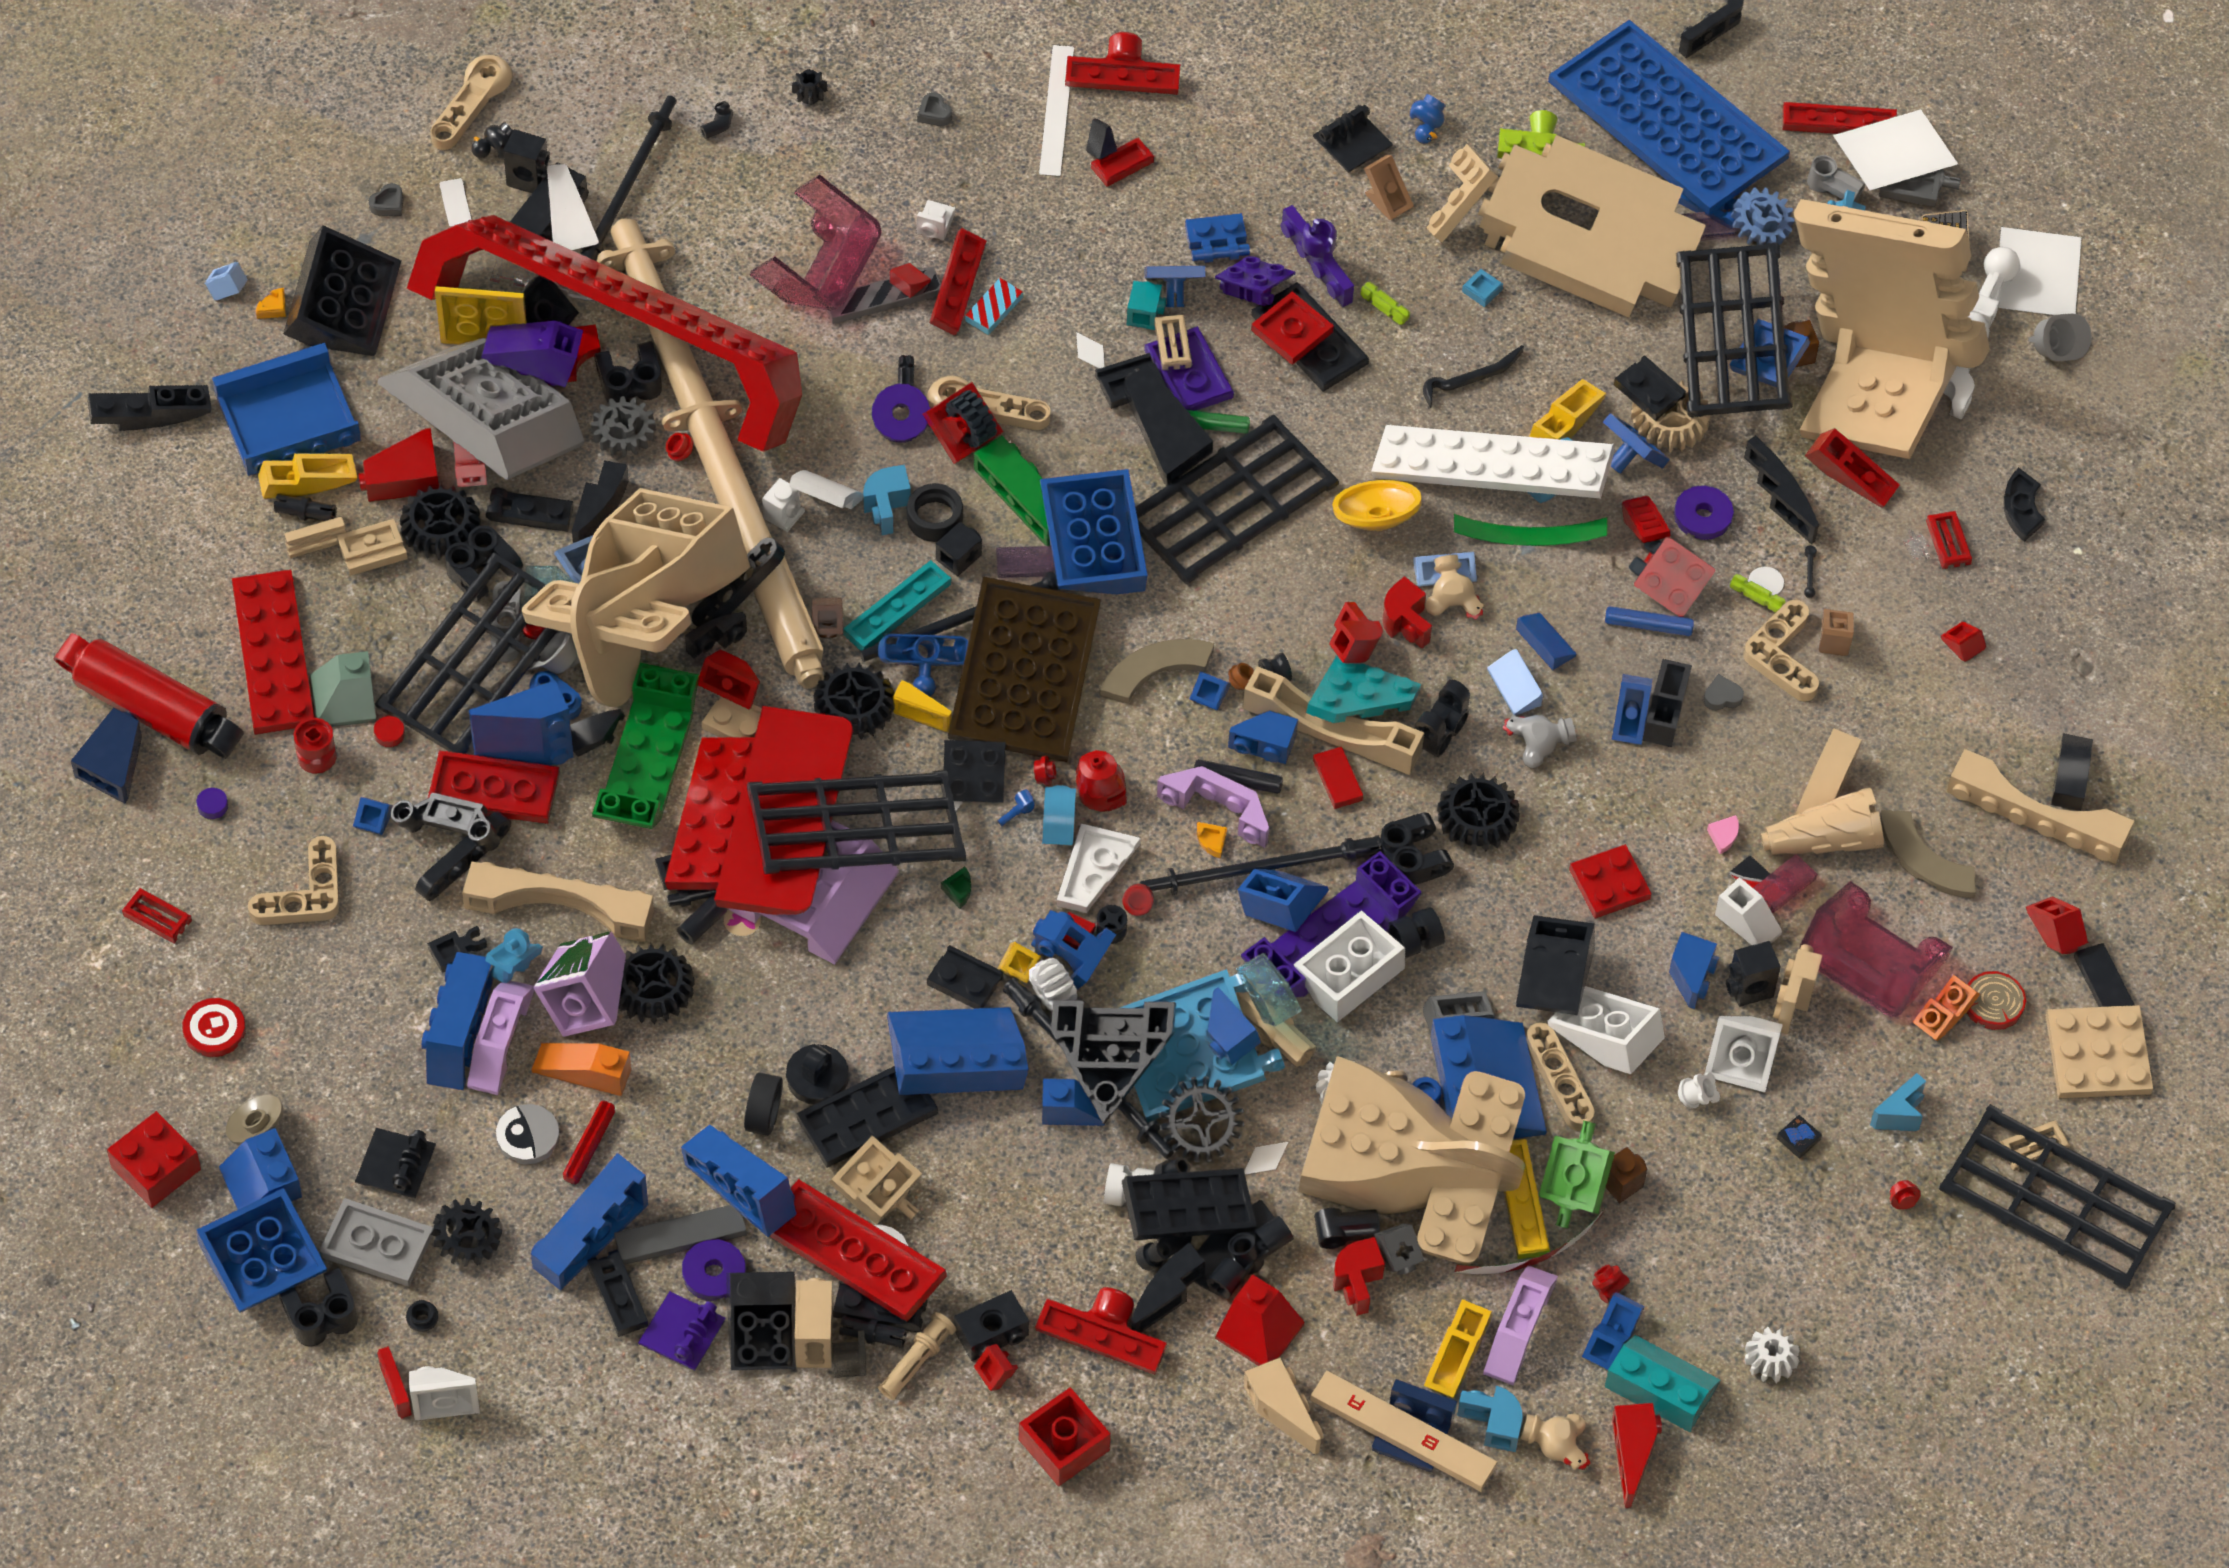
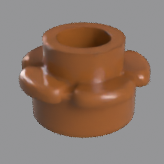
M1243 662L1232 666L1228 671L1230 684L1237 690H1244L1254 673L1253 668Z

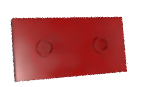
M439 750L428 798L431 793H437L483 804L488 809L486 816L499 811L508 819L548 824L560 775V767Z

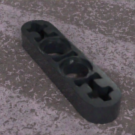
M767 537L762 539L747 554L750 564L749 569L753 568L752 576L744 581V575L747 572L745 571L727 586L705 597L692 613L693 624L698 627L712 619L732 614L781 563L785 555L784 547L773 538ZM733 590L730 599L723 602L726 592Z
M496 811L487 818L501 840L510 830L512 822L501 812ZM467 835L420 877L415 887L416 892L427 901L434 900L470 868L471 862H477L488 851L482 846L475 844Z

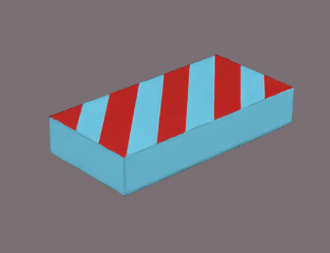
M999 278L965 315V321L989 335L1023 298V291Z

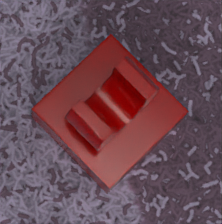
M997 1344L988 1346L974 1365L975 1370L990 1391L1000 1389L1005 1381L1011 1378L1018 1369L1017 1364L1011 1365L1007 1359L1009 1353L1002 1351Z

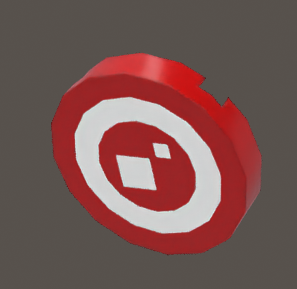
M208 998L195 1003L186 1012L182 1021L183 1037L188 1047L206 1057H222L233 1052L246 1034L245 1018L240 1008L233 1002L222 998Z

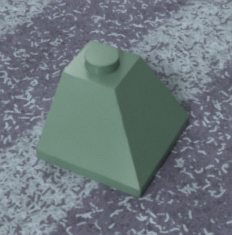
M368 651L339 654L310 674L314 718L327 721L331 727L377 722Z

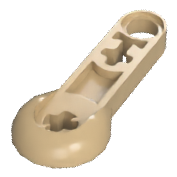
M482 55L468 64L462 88L430 130L431 142L435 148L448 150L455 146L489 99L509 87L513 79L512 70L504 59L495 55ZM444 131L449 132L451 134V136L445 140H441L436 137L438 133Z
M958 376L939 378L931 385L927 393L930 409L969 384V382ZM976 388L998 423L1032 430L1045 429L1050 423L1051 409L1047 403L1041 400ZM1007 407H1012V408H1013V409L1010 410V413H1009V412H1005V410L1007 409ZM1022 409H1025L1024 416H1020V414H1022ZM1041 411L1045 414V417L1035 420L1030 417V413Z

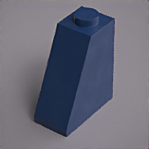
M113 707L72 758L71 765L74 777L125 804L129 799L142 740L138 719L129 712L123 713Z

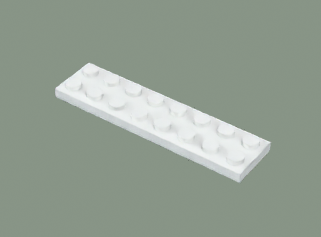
M1386 425L1371 472L1374 479L1601 499L1615 451L1613 444Z

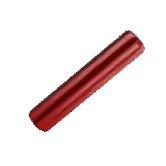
M604 1100L598 1104L563 1172V1179L566 1182L576 1185L581 1180L615 1114L614 1104Z

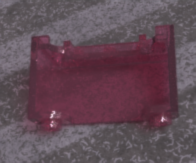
M1850 881L1816 910L1800 944V948L1803 944L1812 946L1814 949L1813 953L1822 955L1819 972L1885 1015L1897 1017L1910 1006L1945 963L1953 947L1937 937H1927L1919 944L1918 948H1915L1867 917L1871 908V899L1866 891Z

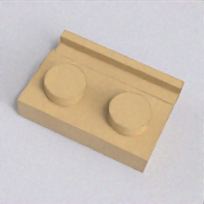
M394 519L336 535L350 576L408 559Z
M721 697L703 719L702 729L718 737H755L762 708L753 704L752 708L748 710Z

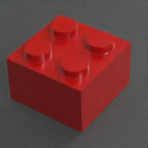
M157 1111L107 1149L111 1168L151 1208L201 1170L197 1151Z
M1069 1387L1019 1422L1018 1440L1059 1487L1110 1451L1111 1433L1074 1390Z

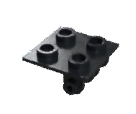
M1366 105L1355 106L1354 110L1348 114H1342L1328 126L1324 125L1320 131L1313 134V137L1348 173L1393 146V143L1368 119L1370 110Z
M944 740L943 770L948 772L953 801L1004 803L1006 742Z
M375 1128L355 1183L416 1199L436 1143L427 1141L425 1138L426 1134L421 1130H414V1133L407 1136Z

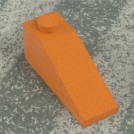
M541 1043L531 1070L532 1073L622 1096L631 1073L630 1052L603 1044Z

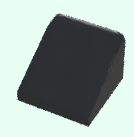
M1096 118L1091 123L1086 147L1087 153L1097 159H1103L1117 151L1111 126Z

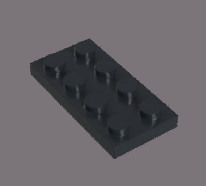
M895 1066L796 1113L797 1121L824 1165L828 1168L853 1156L871 1136L875 1137L879 1142L884 1141L937 1115L938 1107L930 1094L899 1095Z
M1244 1168L1125 1176L1121 1181L1134 1240L1253 1232L1257 1227Z

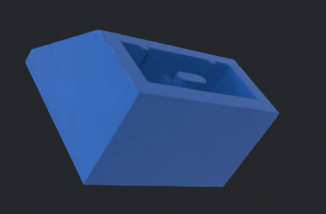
M1254 869L1237 889L1245 916L1294 932L1298 930L1329 891L1328 886L1279 870Z

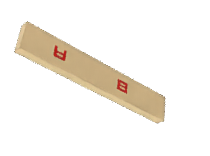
M1327 1370L1311 1394L1310 1401L1480 1492L1497 1466L1496 1460Z

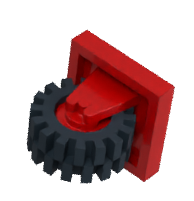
M973 382L965 385L922 414L953 464L1004 432Z

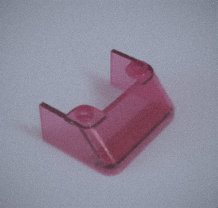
M819 174L798 187L794 192L795 195L816 210L811 219V227L813 232L824 241L805 278H802L776 256L751 270L749 275L787 304L833 311L846 302L880 239L882 230L876 218Z

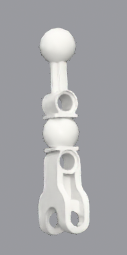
M2007 247L1994 248L1985 257L1984 270L1987 278L1979 292V299L1974 309L1970 312V316H1968L1971 320L1985 323L1987 337H1989V328L1999 308L2000 302L1995 299L2003 283L2012 281L2020 271L2021 265L2017 253ZM1959 366L1956 367L1944 394L1952 401L1950 416L1962 419L1971 403L1975 385L1972 376L1969 374L1971 368Z

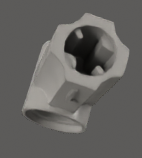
M1820 155L1813 159L1807 178V184L1813 191H1828L1843 200L1845 192L1850 190L1855 192V202L1860 198L1866 185L1860 179L1839 169L1836 161L1827 155Z

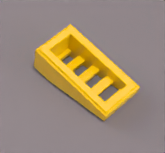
M901 680L893 696L895 704L893 713L944 732H949L952 711L910 683Z

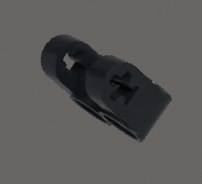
M652 341L637 344L639 361L630 370L623 366H614L609 350L594 353L596 370L604 397L608 403L611 398L616 403H619L622 396L625 397L626 402L630 403L633 397L636 396L642 400H652L661 394V368Z
M485 525L474 528L470 532L468 540L463 543L450 545L445 553L447 575L464 593L479 575L476 570L481 566H486L485 562L492 553L500 555L520 569L523 568V562L515 550L493 528ZM484 544L489 545L488 547H479L480 545ZM460 561L466 562L464 564H456ZM500 568L506 575L512 576V574ZM487 585L475 598L474 602L488 594Z
M1453 679L1448 680L1440 690L1438 700L1433 705L1431 711H1425L1414 726V729L1424 732L1422 749L1438 758L1445 752L1452 737L1461 731L1469 716L1470 692L1461 682Z
M1418 813L1385 824L1382 828L1380 838L1382 846H1379V848H1382V853L1414 885L1442 877L1454 868V863L1447 850L1441 849L1422 855L1420 850L1415 848L1413 844L1430 837L1436 831V826L1429 813ZM1395 840L1399 841L1400 843H1392L1391 841ZM1408 865L1412 868H1404L1403 866Z
M339 1268L323 1274L330 1292L324 1298L323 1303L318 1305L309 1302L302 1304L295 1287L278 1294L297 1340L304 1346H317L326 1339L327 1334L332 1332L341 1335L351 1332L357 1325L358 1317L354 1299ZM341 1310L345 1311L344 1313L339 1315L335 1314L336 1312ZM307 1323H315L314 1325L309 1327L304 1326Z

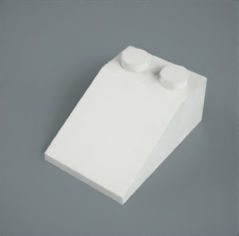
M1587 986L1584 989L1578 1015L1556 1012L1548 1020L1549 1027L1602 1065L1628 1074H1632L1665 1038L1660 1008Z

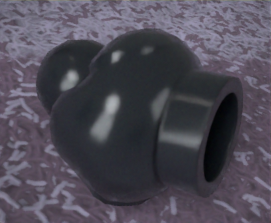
M505 121L499 126L490 125L484 131L483 139L474 137V142L471 146L473 155L477 158H485L490 154L492 146L498 152V158L504 159L503 150L513 129Z

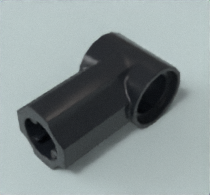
M1324 1208L1314 1215L1318 1243L1324 1249L1339 1248L1345 1245L1347 1241L1375 1237L1374 1234L1380 1232L1379 1216L1376 1209L1342 1213V1210L1339 1208Z

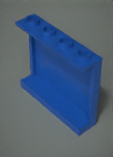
M325 343L212 377L215 396L248 476L259 473L263 461H292L294 454H324L326 451L347 447L361 441L359 423L353 419L330 364L329 352Z

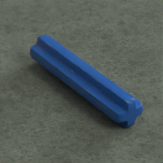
M1612 606L1606 609L1605 622L1607 624L1691 636L1693 633L1694 620L1690 618Z

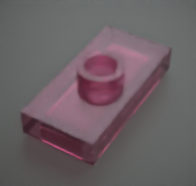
M1795 854L1753 887V889L1763 896L1771 912L1775 913L1814 882L1818 874Z

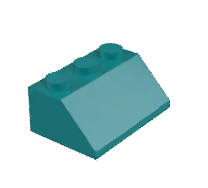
M1634 1335L1622 1346L1608 1369L1605 1388L1635 1404L1653 1403L1656 1415L1660 1414V1417L1691 1432L1721 1380Z

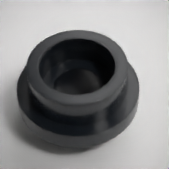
M425 1300L414 1302L406 1312L408 1326L418 1332L431 1330L435 1327L439 1318L437 1308ZM420 1315L428 1316L425 1320H417V1317Z

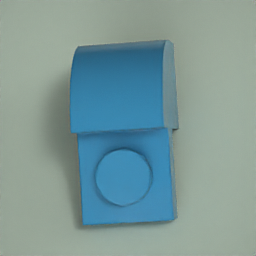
M905 465L880 469L874 472L864 485V513H872L874 525L879 524L882 535L893 534V514L891 509L907 506L908 499L911 496V488Z
M1064 785L1045 787L1042 844L1073 845L1076 788H1069Z
M1496 1386L1494 1397L1487 1396L1485 1393L1477 1390L1469 1392L1462 1390L1457 1416L1488 1422L1484 1446L1516 1453L1523 1418L1522 1408L1517 1398L1511 1392L1499 1386Z

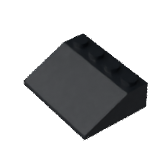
M322 225L309 241L283 334L308 346L325 343L327 349L375 356L402 260Z

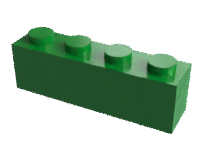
M1001 435L974 453V470L1046 547H1049L1051 544L1040 486V479L1043 478L1039 475L1036 466L1032 462H1027L1021 456L1018 447L1014 443H1009Z

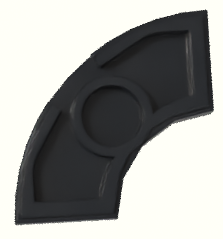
M2018 467L2007 483L2003 505L2010 527L2025 542L2044 525L2045 518L2038 512L2035 504V496L2040 491L2041 484Z

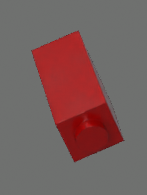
M425 428L363 461L364 473H358L361 491L367 490L368 502L417 496L418 489L425 493L429 485L433 490L439 489L431 428Z

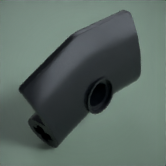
M1262 1200L1252 1205L1257 1225L1253 1232L1210 1235L1197 1250L1205 1260V1275L1196 1280V1284L1218 1296L1229 1298L1247 1275L1254 1274L1263 1267L1265 1258L1294 1240L1290 1229L1280 1216L1274 1217Z

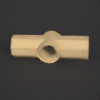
M1255 990L1244 993L1239 992L1237 994L1242 1013L1257 1029L1261 1043L1267 1047L1274 1046L1276 1049L1279 1048V1051L1296 1067L1303 1066L1316 1052V1045L1295 1027L1293 1019L1283 1008L1279 1006L1274 1008Z

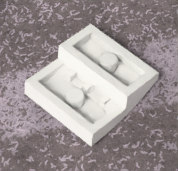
M807 470L795 473L791 477L789 487L840 508L852 509L863 499V493Z

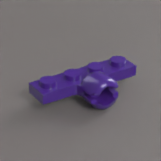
M1293 205L1283 209L1280 226L1285 237L1291 238L1296 245L1300 257L1306 258L1311 265L1314 275L1318 279H1322L1329 295L1333 299L1336 298L1342 307L1353 303L1354 284L1333 257L1337 239L1335 226L1328 220L1314 219L1313 226L1311 227Z

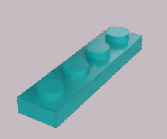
M932 560L928 561L844 627L843 635L860 651L874 646L883 638V634L892 632L951 585V577Z

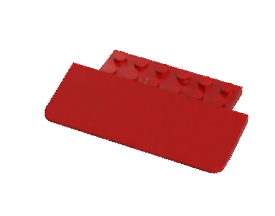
M762 706L755 737H702L665 878L667 889L716 890L714 900L717 907L771 915H797L807 911L813 902L820 869L780 871L778 874H764L747 783L761 781L762 783L814 780V778H821V780L842 779L853 734V727L850 721L840 716ZM839 791L824 792L827 805L836 804ZM815 792L758 796L761 809L818 805ZM821 817L764 821L766 834L823 831ZM826 843L769 846L771 860L824 856Z

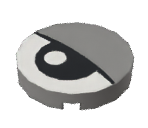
M534 1104L518 1105L508 1110L500 1118L496 1128L497 1145L502 1154L508 1159L511 1158L516 1160V1163L523 1165L537 1164L549 1158L560 1140L559 1126L554 1115L544 1107Z

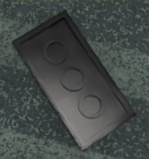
M1298 282L1276 294L1271 305H1258L1252 309L1251 316L1257 320L1293 291L1334 325L1331 335L1296 362L1322 392L1369 364V357Z

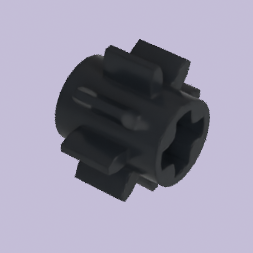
M807 69L801 74L796 73V82L792 83V93L797 94V101H802L809 105L815 104L819 100L823 101L824 92L828 90L827 81L822 80V72L817 73L814 70Z

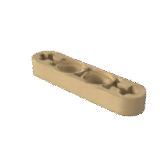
M1539 1022L1531 1025L1526 1038L1529 1052L1566 1124L1575 1131H1581L1583 1120L1593 1123L1594 1107L1555 1031L1546 1023ZM1539 1034L1541 1038L1546 1037L1545 1047L1547 1050L1543 1051L1544 1046L1540 1039L1535 1040V1035ZM1549 1058H1556L1560 1060L1562 1066L1559 1069L1553 1070L1545 1065V1061ZM1561 1084H1570L1575 1088V1092L1571 1095H1563L1559 1092L1558 1087ZM1577 1102L1576 1107L1580 1114H1585V1119L1581 1120L1579 1116H1574V1103Z

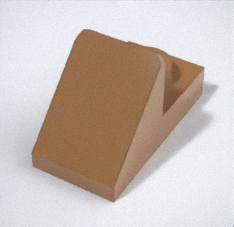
M1385 155L1364 168L1372 186L1365 194L1389 220L1414 207L1392 155Z
M1831 609L1823 610L1819 652L1848 656L1854 634V613Z

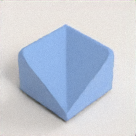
M233 262L214 269L206 280L205 285L213 299L217 301L240 293L247 282V277L239 263Z

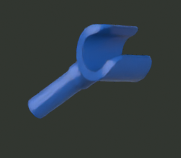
M1022 790L1015 795L1014 799L1017 805L997 820L1000 826L1005 825L1021 812L1027 814L1033 811L1035 804L1029 790Z

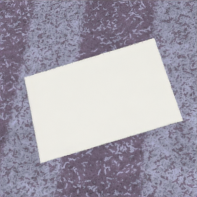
M1922 110L1833 135L1869 190L1958 164Z
M2001 227L2000 247H2007L2015 251L2020 259L2021 266L2019 273L2012 281L2002 284L1995 299L2000 302L1999 308L2049 315L2076 314L2081 237Z

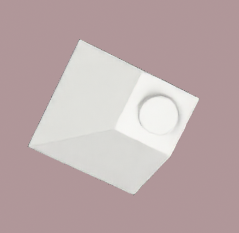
M1719 1016L1705 1073H1713L1716 1080L1765 1092L1783 1024L1752 1016Z
M425 1366L416 1371H409V1387L415 1421L480 1413L475 1378L442 1367Z

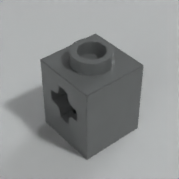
M1403 1223L1374 1234L1386 1270L1403 1275L1416 1270L1415 1264L1424 1261L1411 1224ZM1400 1245L1405 1246L1401 1256H1397L1396 1251L1400 1249Z

